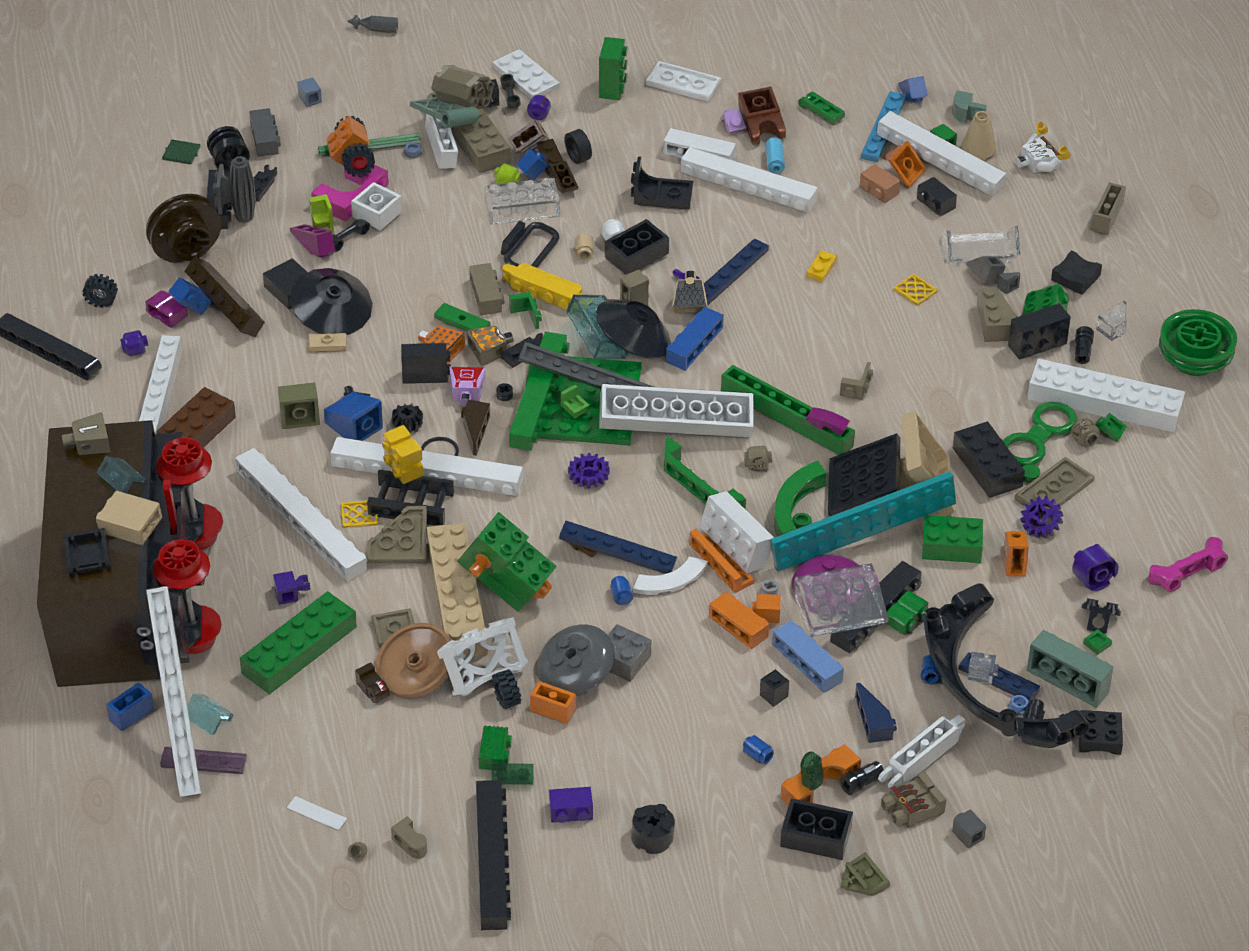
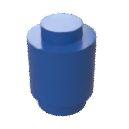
M624 576L614 577L611 580L610 589L615 603L618 605L630 603L633 600V593L629 581Z
M756 735L747 737L743 742V752L756 762L767 764L774 755L772 747Z

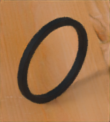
M447 437L430 438L421 446L422 451H424V448L431 442L447 441L456 449L454 456L459 454L457 443Z

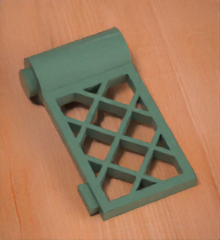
M436 97L410 101V107L439 119L444 128L475 124L479 119V112L473 106L462 108L453 103L439 100Z

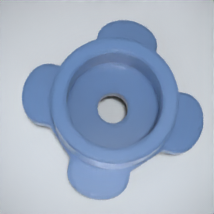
M1016 695L1010 699L1011 705L1008 706V709H1012L1016 714L1024 716L1029 700L1022 695Z

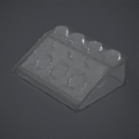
M872 563L795 577L794 595L811 637L884 624L889 621L879 580Z

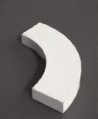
M689 556L687 561L673 572L657 576L639 574L633 587V593L658 595V593L670 591L672 593L679 591L692 581H696L704 573L708 566V561Z

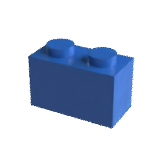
M180 277L168 291L180 304L201 315L212 303L199 287Z
M139 682L106 704L109 721L121 731L154 710L152 693Z

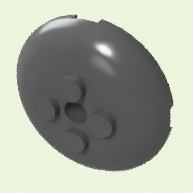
M588 624L573 625L559 631L547 641L539 655L537 669L540 681L575 693L576 696L587 693L586 690L596 684L598 686L607 677L614 662L615 651L609 636L602 629Z

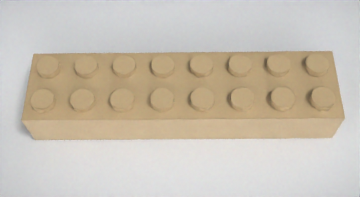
M466 523L426 527L427 545L442 630L445 631L451 640L459 641L462 638V634L476 628L478 631L485 628L476 577L472 576L468 570L457 562L470 546ZM479 643L475 644L473 657L488 655L486 648L482 647ZM468 648L463 650V653L467 656L469 652Z

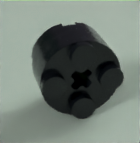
M646 805L634 811L631 840L639 850L641 848L646 850V853L658 854L666 851L673 842L675 819L666 805Z

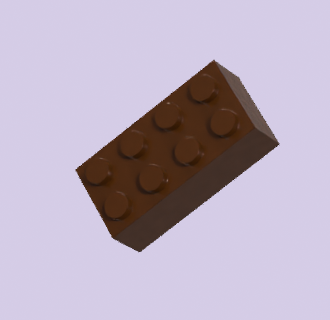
M203 387L157 430V434L183 432L184 437L197 440L201 447L204 448L236 418L234 401Z

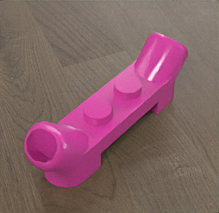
M1210 537L1206 540L1205 549L1197 553L1195 552L1183 560H1178L1168 567L1150 566L1148 582L1161 585L1167 592H1172L1181 587L1182 579L1206 567L1211 572L1221 568L1228 560V555L1223 551V541L1218 537Z

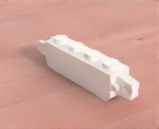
M960 715L950 721L943 716L891 757L888 767L879 774L878 780L884 783L891 777L892 780H890L888 788L897 787L900 784H906L959 741V735L965 726V719Z

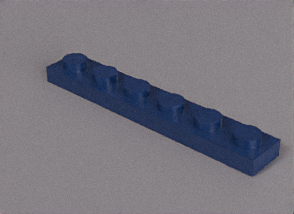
M754 238L704 283L707 304L709 305L765 255L769 251V245Z
M566 520L559 535L560 540L664 574L673 571L677 556Z

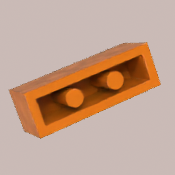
M724 592L709 603V618L750 649H753L769 637V623L766 619L758 616L750 607H746L728 592Z

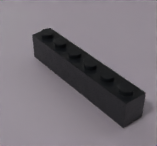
M902 560L831 628L830 642L849 654L855 648H858L867 636L870 637L878 625H882L885 622L887 611L907 591L913 592L920 588L922 572Z

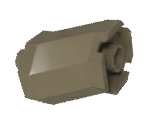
M444 65L441 68L443 71L441 73L437 72L434 75L431 89L436 93L434 95L439 100L464 107L473 106L476 109L489 105L494 82L488 76L462 69L455 65Z

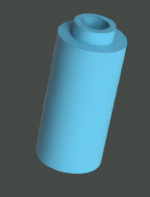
M770 138L765 144L767 167L771 173H781L785 169L783 143L779 138Z

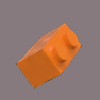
M538 681L530 694V711L568 724L576 711V694Z

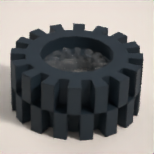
M94 274V276L91 275L87 278L82 295L83 297L85 296V301L89 300L90 305L94 303V307L100 305V308H103L104 305L109 307V305L113 304L117 295V284L114 283L113 279L109 280L107 275L105 278L103 274H100V276Z
M507 669L493 674L492 686L495 689L494 693L497 695L500 706L503 709H507L521 704L520 689L517 686L518 683L517 680L515 681L512 671Z

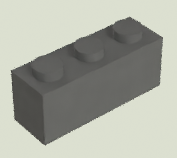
M270 108L249 111L250 125L258 157L279 154L278 147H281L280 136H278L275 115H271Z

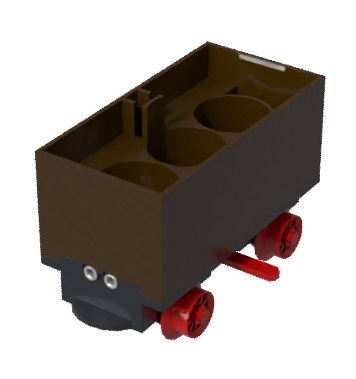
M152 420L105 424L111 452L79 455L76 445L64 447L62 435L73 433L72 427L49 428L37 609L57 687L161 679L146 591L149 589L168 587L180 664L189 663V654H199L209 650L220 633L222 627L220 615L214 609L205 605H199L191 600V587L202 586V584L204 586L205 578L209 574L211 565L209 557L202 550L212 546L217 540L218 533L223 526V518L216 507L202 504L194 499L193 483L205 478L210 472L212 459L211 455L201 447L197 440L184 437L183 432L155 434ZM115 491L160 504L162 518L143 545L106 535L111 569H107L103 565V570L77 574L76 570L74 575L69 576L63 535L98 529L96 523L97 514L102 511L107 500L113 496ZM96 540L76 543V546L96 543Z

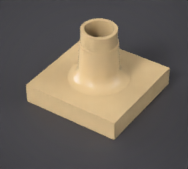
M914 410L902 415L906 456L900 459V490L951 471L948 454L917 412ZM955 505L939 510L938 513L941 516H947L956 512Z

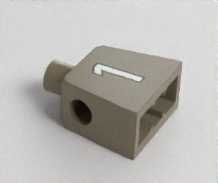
M102 412L73 421V433L62 435L64 447L76 445L79 455L111 452Z

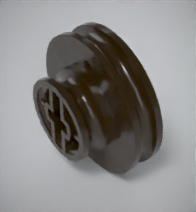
M191 193L177 195L161 203L152 212L146 225V237L155 254L161 259L173 263L191 261L193 257L200 258L204 256L215 244L221 231V219L212 203L204 196Z

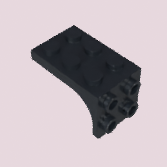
M638 156L637 162L633 163V172L635 173L631 174V184L634 186L631 187V197H634V205L690 209L694 181L652 177L643 170L641 164L642 157Z

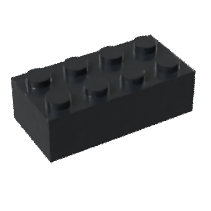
M988 421L954 432V451L989 498L1023 487L1025 470Z

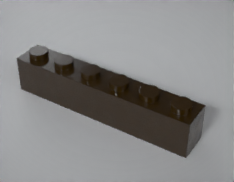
M193 257L184 272L240 332L256 337L265 321L209 262Z

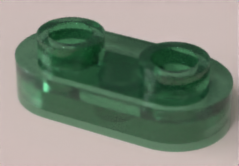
M810 751L803 756L800 763L801 779L803 786L809 790H815L823 782L822 759L818 754Z

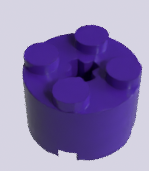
M1099 544L1090 546L1083 551L1079 550L1074 555L1075 560L1072 565V572L1091 591H1099L1106 588L1110 584L1109 580L1112 576L1115 578L1118 573V563Z

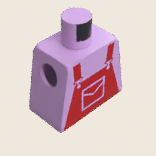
M450 367V385L453 400L460 401V404L466 407L468 400L480 401L486 383L485 367Z

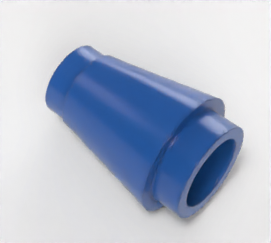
M926 655L922 659L920 677L925 683L934 684L940 677L933 665L931 656Z

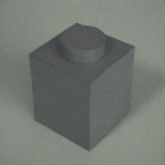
M970 809L964 813H959L954 818L952 832L969 848L985 839L986 825Z

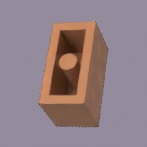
M874 164L860 173L859 187L886 203L899 195L901 180Z

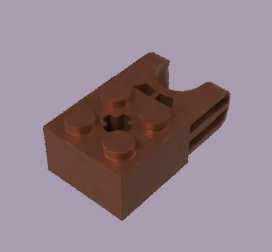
M771 86L738 93V106L752 145L759 144L760 135L766 132L775 134L779 139L786 138V127Z

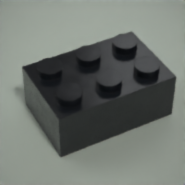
M647 219L605 241V258L625 275L639 270L669 254V237Z
M1058 303L1011 319L1008 347L1020 360L1067 344L1071 316Z
M791 798L781 830L780 847L843 860L852 829L853 812Z

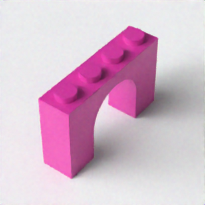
M374 164L375 167L374 169L371 168L372 172L370 174L366 172V176L361 174V177H358L356 174L353 177L352 174L349 175L344 169L345 178L361 185L359 189L342 192L322 183L311 192V197L327 194L332 206L333 216L346 222L352 217L351 201L373 182L385 188L388 186V171Z

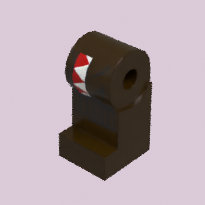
M371 662L355 670L356 684L373 703L390 696L387 684L376 673L375 667Z

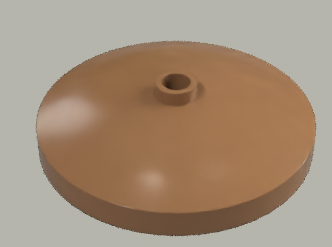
M415 623L400 628L388 637L381 646L376 659V673L385 681L390 693L395 696L417 698L427 695L441 686L449 676L443 658L439 659L437 651L450 642L451 639L441 628L429 623Z

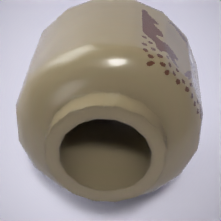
M1087 418L1075 422L1071 431L1074 439L1084 447L1094 445L1100 435L1097 426Z
M764 445L749 447L747 452H744L745 466L749 467L751 471L766 470L769 467V463H772V452L768 451Z

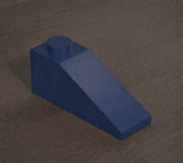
M856 683L855 698L868 743L893 740V733L897 730L895 719L891 718L890 711L861 683Z

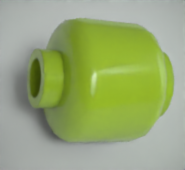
M505 163L500 168L497 167L493 175L496 177V184L507 189L516 187L521 178L517 168Z

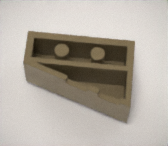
M980 288L977 307L985 342L1009 341L1011 319L1018 316L997 288Z

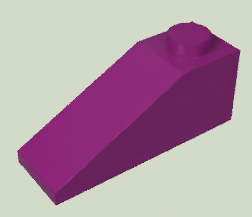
M307 224L290 228V232L311 254L318 255V257L329 256L328 253L335 252L331 230Z

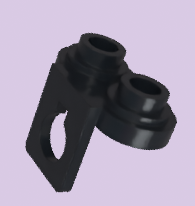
M1087 598L1086 602L1081 605L1082 609L1090 610L1087 630L1094 632L1098 629L1103 634H1106L1110 614L1121 616V611L1118 608L1119 604L1107 602L1106 606L1101 607L1098 604L1099 600ZM1098 613H1101L1104 619V626L1101 628L1093 626V619L1097 617Z

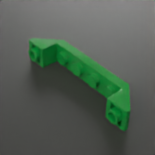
M668 436L665 441L664 471L706 505L708 496L718 494L719 492L681 463V446ZM735 489L728 491L746 510V498L744 495L738 493Z

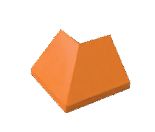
M905 141L885 155L906 188H910L927 169L908 141Z

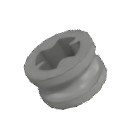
M773 579L764 580L761 583V594L777 595L778 582Z

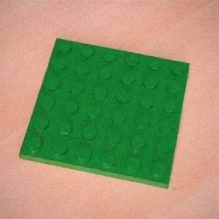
M571 357L640 381L642 362ZM529 365L526 384L533 367L532 365ZM561 375L559 379H556L555 392L552 391L551 404L547 405L548 412L546 418L543 417V428L538 431L539 439L631 446L633 430L599 428L601 389ZM574 385L578 387V395L590 405V411L575 419L561 406V392Z

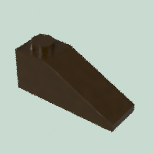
M468 400L466 407H462L461 418H464V428L472 453L477 456L490 419V403Z

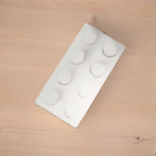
M520 49L492 62L493 68L501 75L512 74L515 86L530 99L535 95L544 96L560 88L559 81Z

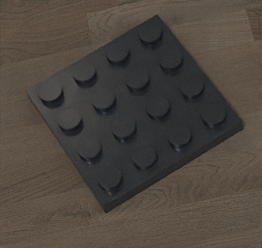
M897 433L829 458V516L900 490L901 438Z

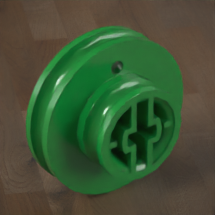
M1199 309L1183 310L1169 316L1162 324L1159 338V350L1164 359L1181 372L1192 376L1207 375L1228 366L1234 358L1237 345V333L1229 321L1216 313Z

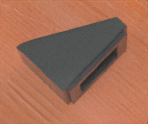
M1019 272L998 274L997 288L1004 294L1019 288Z

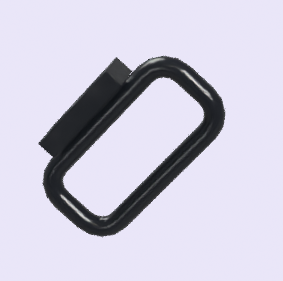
M519 220L503 240L500 254L504 255L505 264L517 267L519 264L512 261L511 257L534 229H540L552 235V239L531 264V266L538 268L560 239L559 233L553 227L541 222H532L525 228L526 223Z

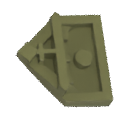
M866 852L851 862H846L841 888L873 896L890 886L889 880Z

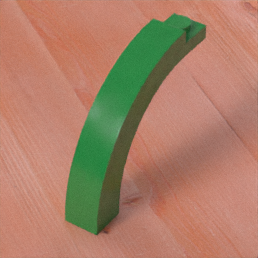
M819 461L812 462L794 472L780 488L775 502L774 528L776 536L796 530L791 516L795 506L809 493L826 486L827 473Z

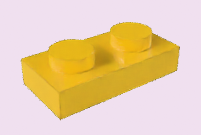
M820 250L807 270L806 277L823 282L836 263L837 255Z

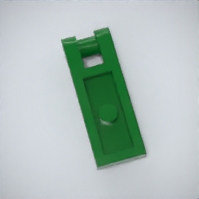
M813 91L809 92L806 97L798 100L802 108H808L831 124L845 117V111Z

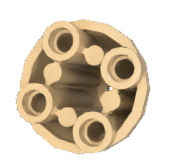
M979 111L973 117L962 141V150L982 161H986L987 158L995 153L996 142L989 114Z

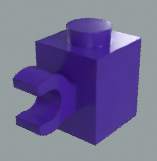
M293 571L273 574L274 588L279 605L297 602L298 591L310 590L308 575H301L295 580Z

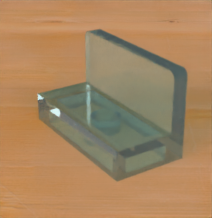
M105 456L97 471V474L113 488L126 494L133 481L142 483L145 481L142 475L120 458Z
M192 694L187 705L189 720L211 735L216 733L221 721L231 722L234 715L204 694Z

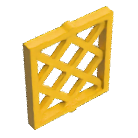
M915 274L903 280L893 289L917 306L938 292L937 288ZM908 285H914V288H908ZM917 285H923V288H917ZM908 291H915V294H908ZM917 291H924V294H917Z
M367 501L341 502L343 528L378 525V517L375 515L376 520L373 521L369 519L372 515L367 517L363 515L365 511H368L367 506H364L367 504ZM345 507L349 509L347 513L344 512ZM357 507L363 508V510L360 512H358L355 509ZM351 512L357 514L355 517L349 516ZM359 516L364 518L361 522L356 520ZM347 517L350 519V521L348 523H345L344 518Z

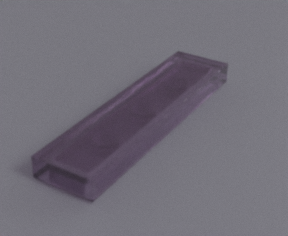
M164 747L160 762L162 768L175 769L172 747ZM194 749L198 771L232 774L244 773L247 754Z

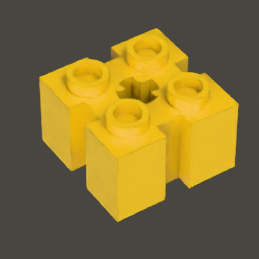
M402 425L383 433V460L386 466H390L395 478H399L405 484L424 476L423 464L421 463V460H423L422 448L415 439L412 440L411 434L405 426Z

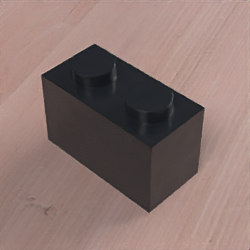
M935 177L920 183L917 188V199L938 216H942L956 208L957 194Z

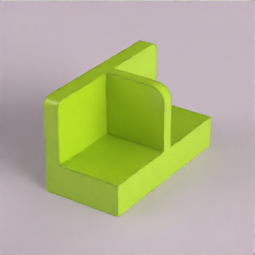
M327 194L309 198L311 225L319 228L327 226L328 230H331L332 234H334L332 206Z

